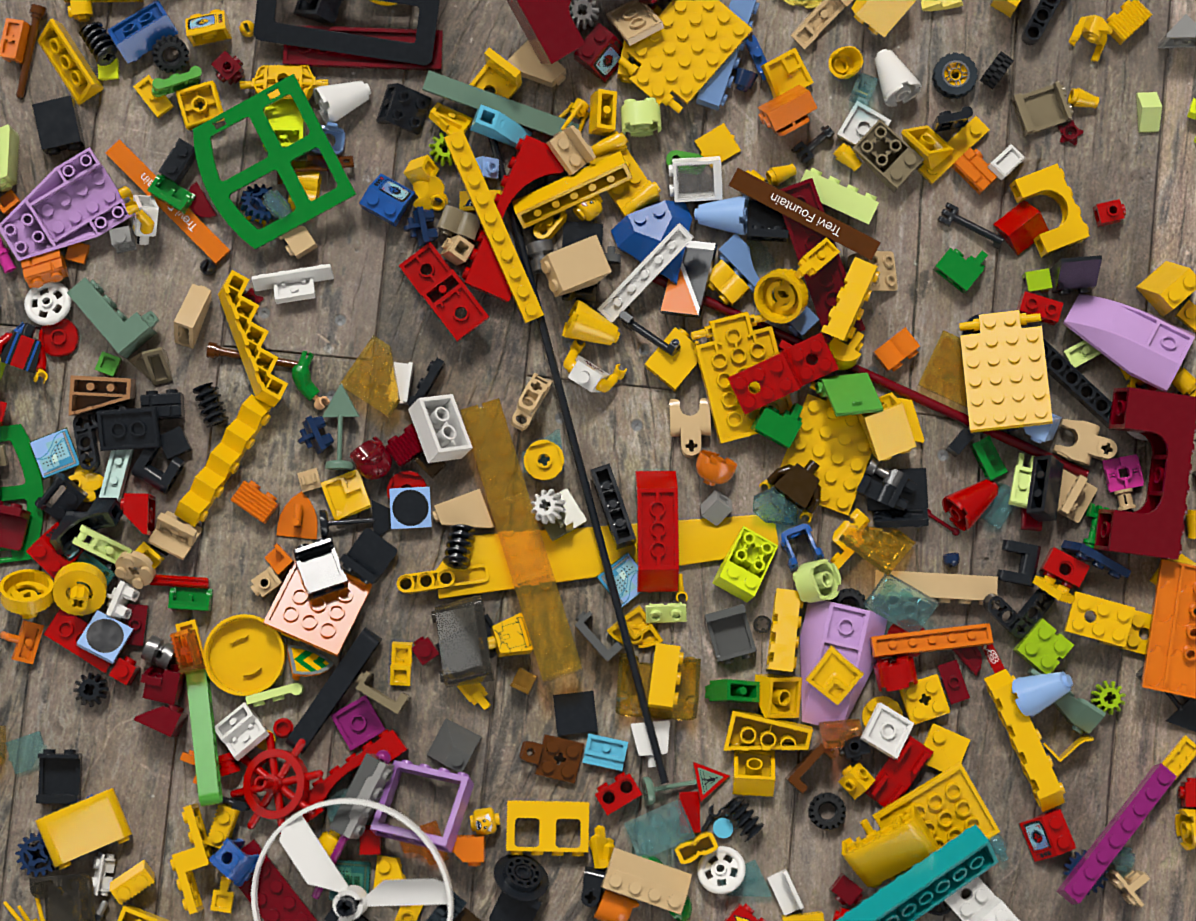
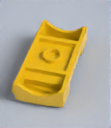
M616 130L591 146L596 158L588 162V164H594L621 151L632 179L607 190L623 217H626L628 214L641 210L660 200L659 192L661 190L655 181L652 183L646 178L627 149L626 143H628L626 136L623 132L619 133Z

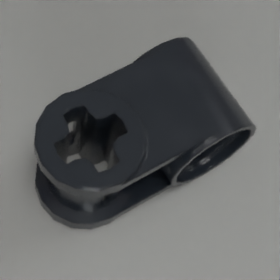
M585 867L581 895L582 903L585 906L593 907L599 903L602 891L601 885L606 869ZM590 892H593V896L596 897V900H593L592 903H588V899L585 898V895H589Z

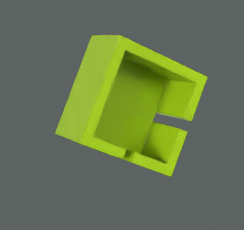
M1042 618L1022 638L1013 651L1039 673L1048 674L1060 663L1057 659H1063L1074 644L1061 633L1054 634L1057 630Z

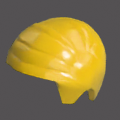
M854 46L838 48L829 57V70L838 79H849L861 69L863 65L862 54Z

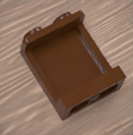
M817 742L785 779L803 794L808 787L800 778L823 753L829 759L834 760L836 758L833 754L835 750L825 742L823 744Z

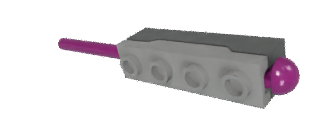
M381 750L377 754L366 753L344 798H358L377 802L382 797L383 788L392 777V770L395 766L389 763L391 755L388 751ZM357 804L340 805L330 825L332 829L341 834L330 856L335 865L347 840L358 839L365 831V824L373 815L374 808ZM316 886L311 896L319 899L324 888Z

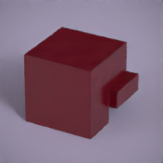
M171 663L170 669L164 670L151 665L141 676L140 682L145 683L142 698L175 705L182 698L187 666Z

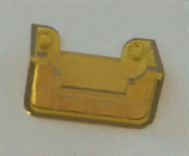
M619 653L615 711L621 716L643 717L626 653ZM635 656L648 702L653 663L639 662V657ZM685 657L682 665H678L677 672L681 673L680 685L676 684L675 692L678 693L677 705H673L672 710L649 707L652 718L694 720L697 717L701 659Z

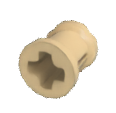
M1132 488L1114 491L1119 502L1118 510L1124 511L1137 508L1133 503Z

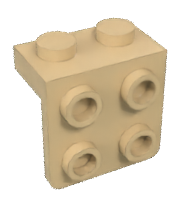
M876 251L872 260L858 253L847 256L849 269L855 257L879 267V278L876 283H872L870 290L896 291L898 289L893 252Z

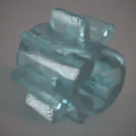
M1123 847L1113 859L1111 864L1116 865L1115 870L1127 872V868H1133L1135 854L1130 853L1131 848Z

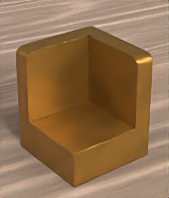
M519 668L510 686L529 695L538 676Z

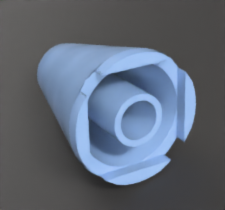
M742 195L699 204L698 208H695L694 218L698 220L700 225L738 235H746L749 197Z
M1065 672L1025 676L1013 680L1012 691L1013 693L1017 692L1018 699H1015L1020 711L1025 716L1032 717L1071 691L1073 682L1070 675Z

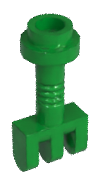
M1090 503L1086 517L1092 518L1088 539L1084 538L1083 543L1094 549L1099 509L1109 508H1103L1100 505L1095 507V504Z

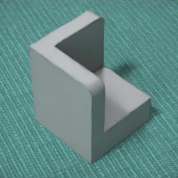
M717 489L700 505L701 515L716 526L733 510L731 499Z

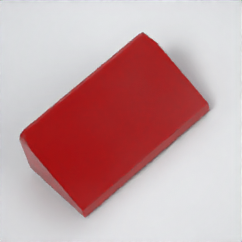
M698 791L679 792L680 834L701 832Z

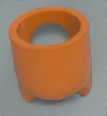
M605 889L593 918L600 921H628L633 908H638L640 904L631 897Z

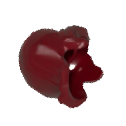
M376 436L373 437L374 441H365L350 453V458L353 459L357 471L363 477L370 480H376L385 476L390 471L392 465L391 454Z

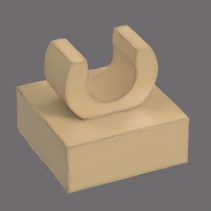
M317 468L297 473L302 493L322 488Z

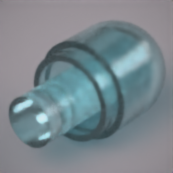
M998 834L989 838L995 855L999 856L1001 862L1008 860L1009 857L1005 852L1007 845L1003 838Z

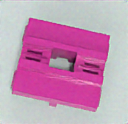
M1137 454L1102 461L1109 493L1144 486ZM1126 469L1128 476L1120 478L1119 470Z

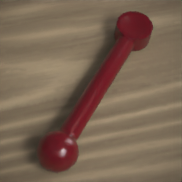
M927 509L928 517L952 531L954 536L959 535L960 530L958 528L951 527L933 515L930 509Z

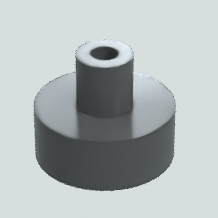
M608 246L607 253H604L608 264L613 265L621 263V255L615 253L616 247Z

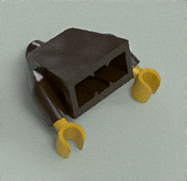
M811 459L805 467L798 463L795 466L791 464L777 468L767 480L760 483L759 487L766 484L768 490L765 493L774 489L802 510L799 517L800 520L803 515H808L807 523H810L813 513L821 500V487L818 484L820 480L814 476L820 466Z

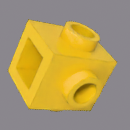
M858 762L853 767L848 765L841 772L843 776L838 782L855 800L873 784L875 779Z

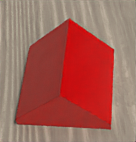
M1025 200L993 224L1000 235L1005 237V241L1017 256L1034 243L1033 239L1039 234L1049 231L1041 212Z

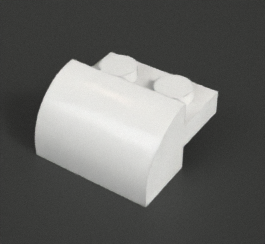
M245 702L215 726V732L237 761L270 735L261 719Z

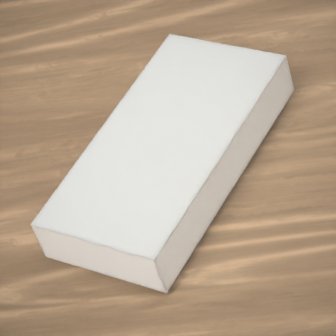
M1010 144L987 167L1002 181L1025 157Z

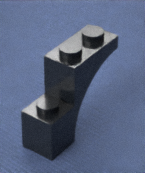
M96 498L88 512L67 511L49 539L57 554H65L73 545L72 541L80 533L79 528L82 524L94 531L116 526L123 515L117 498Z

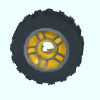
M957 52L946 54L945 57L940 58L932 75L936 91L944 97H949V99H959L962 96H966L971 92L978 78V70L975 67L974 61L969 56L967 57L963 53L958 54ZM958 73V78H952L951 74Z

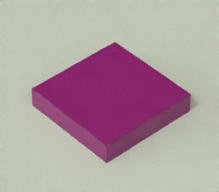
M367 695L330 715L350 751L386 730Z

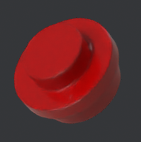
M287 718L278 719L273 726V731L279 738H288L294 729L293 723Z

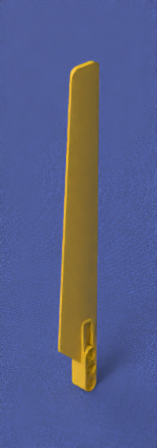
M768 514L726 517L718 526L705 518L678 520L679 566L724 560L743 526L778 545L775 520ZM637 523L631 524L636 537V544L616 550L608 525L601 526L611 566L626 554H629L638 565ZM592 527L576 528L555 541L551 540L546 530L473 535L474 539L467 540L472 543V547H466V549L471 551V554L464 555L469 558V562L463 563L468 568L454 569L442 561L436 570L401 575L397 580V588L403 594L438 590L439 599L595 578L603 573L604 569ZM444 574L452 576V581L449 584L441 582V577ZM423 577H431L432 583L430 586L424 587L421 585ZM405 579H409L412 582V586L407 590L401 588V583Z

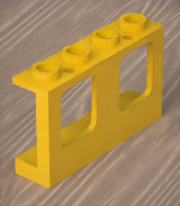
M508 800L506 851H511V855H523V851H531V855H543V852H552L553 856H564V852H572V856H584V852H589L590 802ZM517 818L539 819V845L537 847H518L515 845V820ZM558 819L580 820L581 834L580 846L578 848H560L556 846V821Z

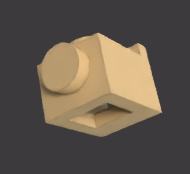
M270 566L251 580L253 583L251 589L256 596L261 595L265 598L282 586L283 581L273 570V567ZM264 579L268 580L266 587H263L261 584Z

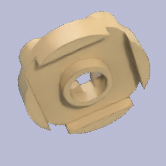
M133 551L132 553L122 552L115 563V575L136 589H142L143 586L149 585L156 575V569L153 570L151 559L138 551Z

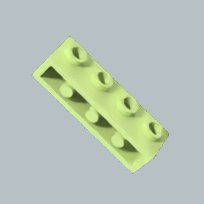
M811 168L810 171L805 170L801 181L813 178L821 203L866 224H870L879 204L876 201V196L867 192L865 196L857 193L858 188L849 184L846 188L840 185V180L832 176L826 179L821 176L823 172Z

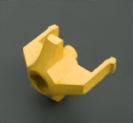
M1098 15L1080 17L1078 24L1075 25L1069 43L1074 46L1082 34L1088 42L1097 45L1091 61L1098 62L1108 39L1107 34H1112L1113 30L1105 19Z

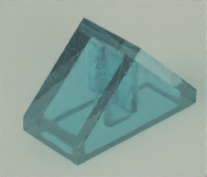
M860 72L849 101L854 103L859 101L868 106L878 79Z

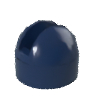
M959 553L944 554L943 561L945 565L949 568L958 566L960 561Z

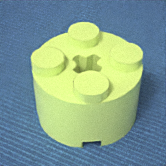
M645 98L642 101H636L635 99L624 100V105L621 106L620 110L622 132L625 135L626 132H630L632 137H645L653 135V131L657 129L658 133L662 130L660 105H658L655 98Z
M827 559L803 563L793 573V580L802 602L814 603L831 600L839 593L837 589L838 585H841L840 572L834 563H829Z

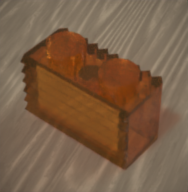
M185 629L170 634L169 637H171L170 641H172L173 649H175L174 653H176L175 657H177L176 661H178L179 672L190 674L205 669L195 629Z

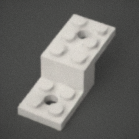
M979 877L944 900L962 921H1020ZM965 888L970 889V896L962 899L961 891Z

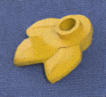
M432 175L429 183L427 181L413 183L414 192L419 197L414 202V207L423 206L424 210L433 209L439 211L443 210L445 205L448 204V197L444 193L445 186L437 176ZM435 198H440L442 202H437Z
M79 465L75 469L74 475L68 478L72 481H77L79 483L78 486L88 493L84 502H93L96 499L94 491L102 487L104 477L100 474L92 473L93 471L85 470Z

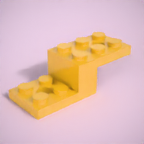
M1077 591L1074 592L1075 599L1070 606L1064 631L1146 656L1148 638L1146 640L1141 639L1139 631L1142 628L1150 630L1151 614L1137 611L1135 607ZM1087 611H1092L1095 614V620L1091 623L1085 620L1084 616Z
M198 803L183 807L184 812H182L184 823L189 825V840L191 844L194 843L195 847L172 854V859H170L173 871L177 872L179 878L176 879L179 891L183 892L185 898L182 899L184 909L189 911V915L204 909L193 870L211 864L209 859L213 855L211 846L205 842L207 841L208 834Z

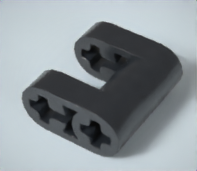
M159 447L144 448L134 464L131 474L162 493L167 494L182 471L185 461L177 456L174 457L164 473L151 465L159 451Z
M1003 540L1001 550L1021 554L1018 572L998 569V580L1034 587L1032 582L1037 573L1041 546Z

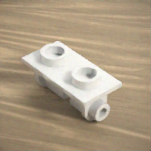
M98 852V857L95 856L93 862L95 874L94 877H91L90 889H92L91 892L95 895H98V891H100V895L108 896L110 882L113 877L105 875L106 873H114L115 854L107 853L106 857H104L105 854Z

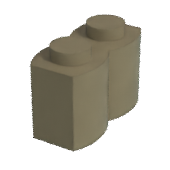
M445 205L437 228L441 230L440 234L451 238L452 235H460L470 243H476L482 225L477 215Z

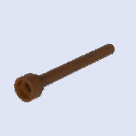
M31 4L29 12L31 13L32 22L16 96L19 99H22L25 94L40 20L45 17L47 10L46 7Z
M214 342L208 343L207 358L215 359L216 357L224 356L241 359L237 350L221 348L218 343ZM278 358L275 365L293 368L299 361Z

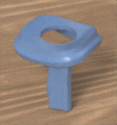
M328 122L327 125H321L325 134H332L335 137L336 142L333 149L336 155L341 154L344 151L345 144L344 130L338 127L337 123ZM319 148L311 150L314 153L321 154Z

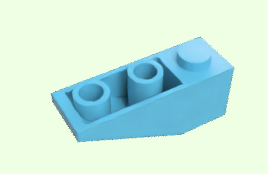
M480 105L476 111L470 128L471 131L512 147H516L519 138L523 139L525 135H532V132L503 113L484 105Z

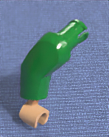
M302 351L298 364L292 368L294 384L307 400H314V407L317 410H322L330 403V400L326 396L320 398L317 396L320 391L311 381L309 370L314 355L309 352L306 359L308 351Z

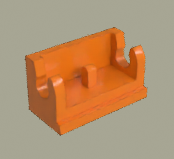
M6 18L0 41V57L8 62L15 61L18 64H23L31 27L30 24L24 20Z

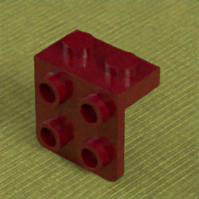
M0 501V547L20 551L23 547L31 512L24 510L23 505L11 503L10 506L4 505L5 502Z

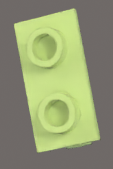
M682 602L667 603L668 605L649 603V605H645L646 623L687 622L686 604H682Z

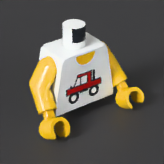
M123 186L118 189V192L122 199L127 197L130 199L125 204L127 213L133 215L132 229L137 236V244L148 245L149 237L156 236L159 207L154 196L133 195L127 186Z
M575 339L570 346L571 350H569L563 362L564 368L568 371L569 379L590 392L605 393L618 380L624 378L627 368L619 370L621 364H617L613 374L610 375L579 356L578 353L582 351L586 343L583 342L580 345Z

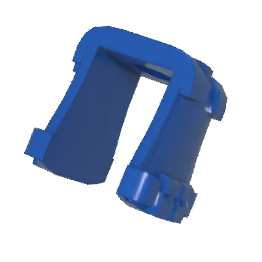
M808 524L795 526L781 534V546L789 558L788 567L791 573L798 569V562L789 544V541L805 535L815 561L824 559L823 551L820 547L817 548L811 534L812 529Z
M226 838L221 848L210 857L209 861L228 879L232 880L234 885L240 887L253 876L251 873H254L260 855H247L240 849L246 842L243 839L231 840Z

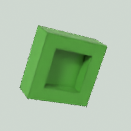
M102 351L95 370L115 378L122 359Z

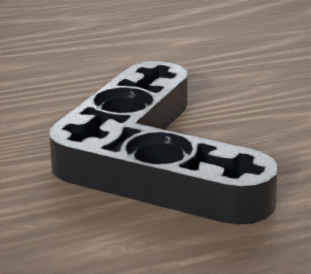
M115 403L79 414L74 418V435L79 463L83 469L95 471L100 466V455L95 433L98 430L96 411L128 408L127 406ZM83 420L88 422L84 424V428L80 426V424L83 423ZM89 437L91 443L89 447L84 448L83 440ZM90 458L93 459L90 465H88L87 462L90 461Z
M1039 588L1017 613L1001 597L996 594H988L983 600V607L1010 634L1017 638H1023L1052 606L1055 598ZM993 600H994V603H995L998 607H1000L999 609H996V608L992 607L993 605H992L991 602H992ZM1031 608H1035L1034 616L1029 618L1028 611ZM1006 611H1009V612H1010V617H1009V619L1006 620V621H1003V619H1002L1003 614H1004Z

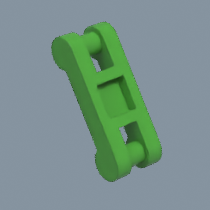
M193 66L189 72L183 74L176 73L164 80L155 78L152 83V95L161 97L199 84L202 74L201 68Z

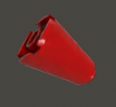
M985 479L945 496L941 504L945 513L949 511L952 516L949 519L957 528L962 531L969 530L998 496L999 488L994 481Z

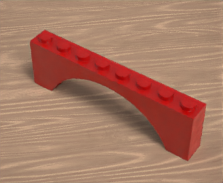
M525 135L523 139L519 138L515 147L518 150L516 156L511 157L507 166L510 168L509 173L504 175L501 180L500 194L496 193L493 199L502 219L511 200L525 185L541 177L560 175L564 171L563 166L548 145L528 135ZM481 230L477 238L479 242L477 249L473 248L469 257L472 260L469 268L465 267L461 278L464 279L463 283L501 301L509 302L512 293L487 236Z

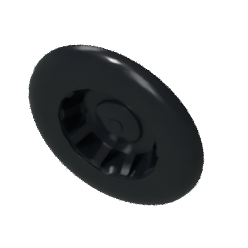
M508 854L500 858L495 864V882L509 897L520 901H533L546 893L549 886L548 875L543 866L535 859L526 855Z

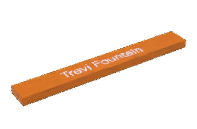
M119 139L106 154L146 195L153 196L147 189L154 181L156 175ZM154 197L158 207L216 265L231 252L189 208L183 214Z

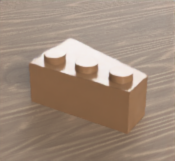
M71 375L68 416H76L115 403L134 400L136 379Z

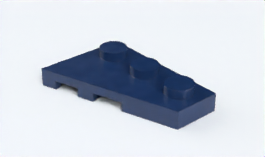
M1064 540L1061 548L1075 554L1078 558L1091 562L1092 566L1100 570L1105 569L1109 571L1108 575L1119 579V577L1128 578L1131 570L1083 543Z

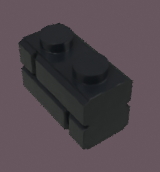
M179 138L175 144L176 147L172 148L158 171L160 175H163L177 185H180L196 159L194 146Z
M177 389L166 390L164 394H158V391H146V395L140 396L141 407H158L159 420L185 418L184 394L178 393Z

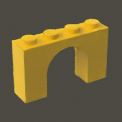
M1058 163L1018 178L1009 185L1017 203L1037 195H1046L1053 198L1061 208L1062 220L1059 227L1039 234L1033 239L1041 258L1082 242L1090 236L1089 228L1082 220L1080 207L1075 204L1072 189L1067 186L1064 171L1059 168Z

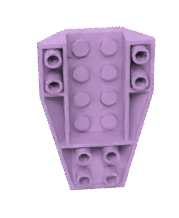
M89 147L55 167L0 223V233L17 260L21 261L99 237L133 215L127 213L125 200L122 199L108 172Z
M1083 294L1078 295L1063 323L1126 373L1163 392H1167L1196 335L1160 316L1119 302Z
M830 601L807 603L800 634L802 722L840 731L843 730L878 659L873 658L870 637L884 635L888 616ZM831 645L864 672L861 679L839 705H836L806 681V677Z

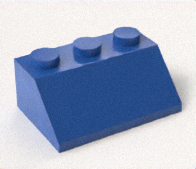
M159 0L152 2L107 30L128 64L139 60L148 51H153L152 47L153 44H156L157 39L160 40L162 36L168 37V35L174 37L179 33Z

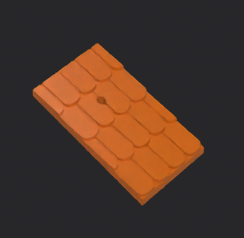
M1161 558L1141 686L1196 699V612L1193 613L1196 608V565Z

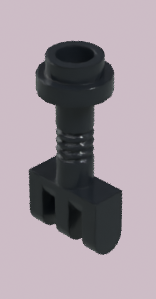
M829 125L822 126L820 128L822 132L807 145L801 141L791 149L793 153L799 149L802 150L796 155L798 159L804 155L807 156L802 160L803 165L815 157L811 151L827 138L829 140L833 139L832 136L835 133Z
M222 796L223 802L220 804L239 811H249L251 809L247 802Z

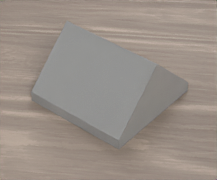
M1185 14L1159 42L1158 48H1196V22Z

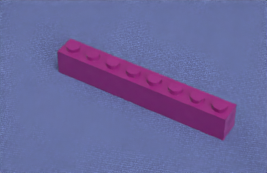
M1162 763L1154 765L1056 892L1072 905L1080 904L1177 776Z

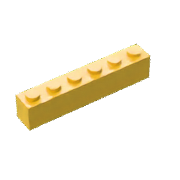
M621 151L575 172L571 176L568 175L512 201L516 216L523 229L632 179V175Z

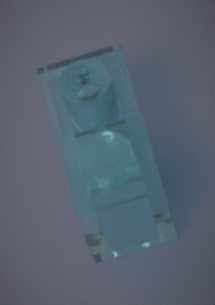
M772 487L754 496L753 512L764 522L791 526L797 525V507L790 503L775 488Z

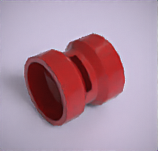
M231 752L218 756L221 777L241 771Z

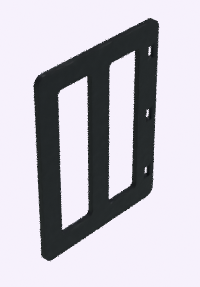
M257 0L253 34L259 41L428 65L433 59L440 0H379L412 5L419 8L416 40L414 43L278 23L275 20L277 0Z

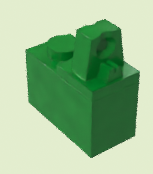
M949 248L933 270L965 294L983 272L985 266L982 262L988 254L981 250L976 258L970 256L965 260L963 258L964 255L959 250Z
M794 403L790 411L785 410L782 414H778L780 411L772 406H768V408L761 407L750 429L783 448H790L802 425V418L799 415L803 406Z
M733 679L710 680V685L705 686V698L715 702L758 703L760 682Z

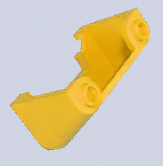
M114 788L35 821L54 867L59 866L60 870L72 865L71 860L112 842L117 841L119 845L130 840L129 836L132 835Z
M914 804L905 808L906 815L902 819L900 816L896 817V822L863 839L859 836L856 838V842L851 837L842 841L843 857L867 887L876 888L880 886L883 881L920 863L929 857L932 852L938 850L936 840Z

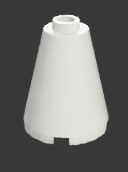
M884 49L879 51L875 57V64L885 104L889 107L898 106L896 102L903 101V103L910 101L919 94V87H922L920 82L892 50Z
M363 81L318 86L313 89L315 103L319 104L321 110L318 111L326 125L328 122L335 123L369 100V95L371 94L368 84H364Z

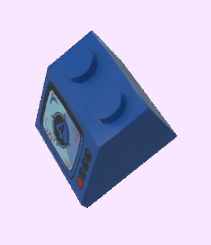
M380 174L370 184L359 204L362 209L396 227L416 193L389 177Z

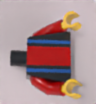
M25 322L22 333L12 330L10 333H5L0 337V361L34 374L36 371L34 382H37L38 376H41L44 384L48 378L45 348L39 339L33 337L37 326Z

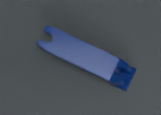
M752 35L753 41L750 42L746 38V47L760 77L764 81L766 77L761 66L767 63V60L755 35Z

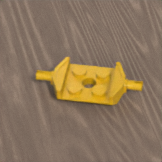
M262 65L258 68L252 81H240V90L252 89L257 94L276 84L281 78H287L295 74L309 101L313 94V89L318 86L329 85V80H316L308 65ZM276 89L267 95L270 99L279 96L280 92ZM287 95V96H285V97L282 98V99H293V98H292L291 95Z

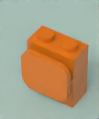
M797 85L757 108L760 112L758 117L761 123L765 124L767 128H771L777 135L783 136L809 122L810 118L807 114L816 110L817 106L810 91L801 85Z

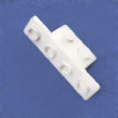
M330 264L251 277L255 291L274 289L276 304L316 298L314 282L334 278Z

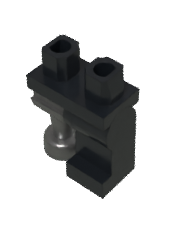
M872 458L865 473L871 476L875 473L884 478L881 484L864 474L855 493L891 510L895 508L904 511L909 501L900 497L902 490L913 494L918 484L909 479L910 475L896 469L890 471L878 466L879 462Z

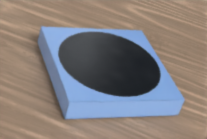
M430 487L389 489L391 529L432 527Z
M97 610L77 641L76 646L113 664L131 636L133 628Z

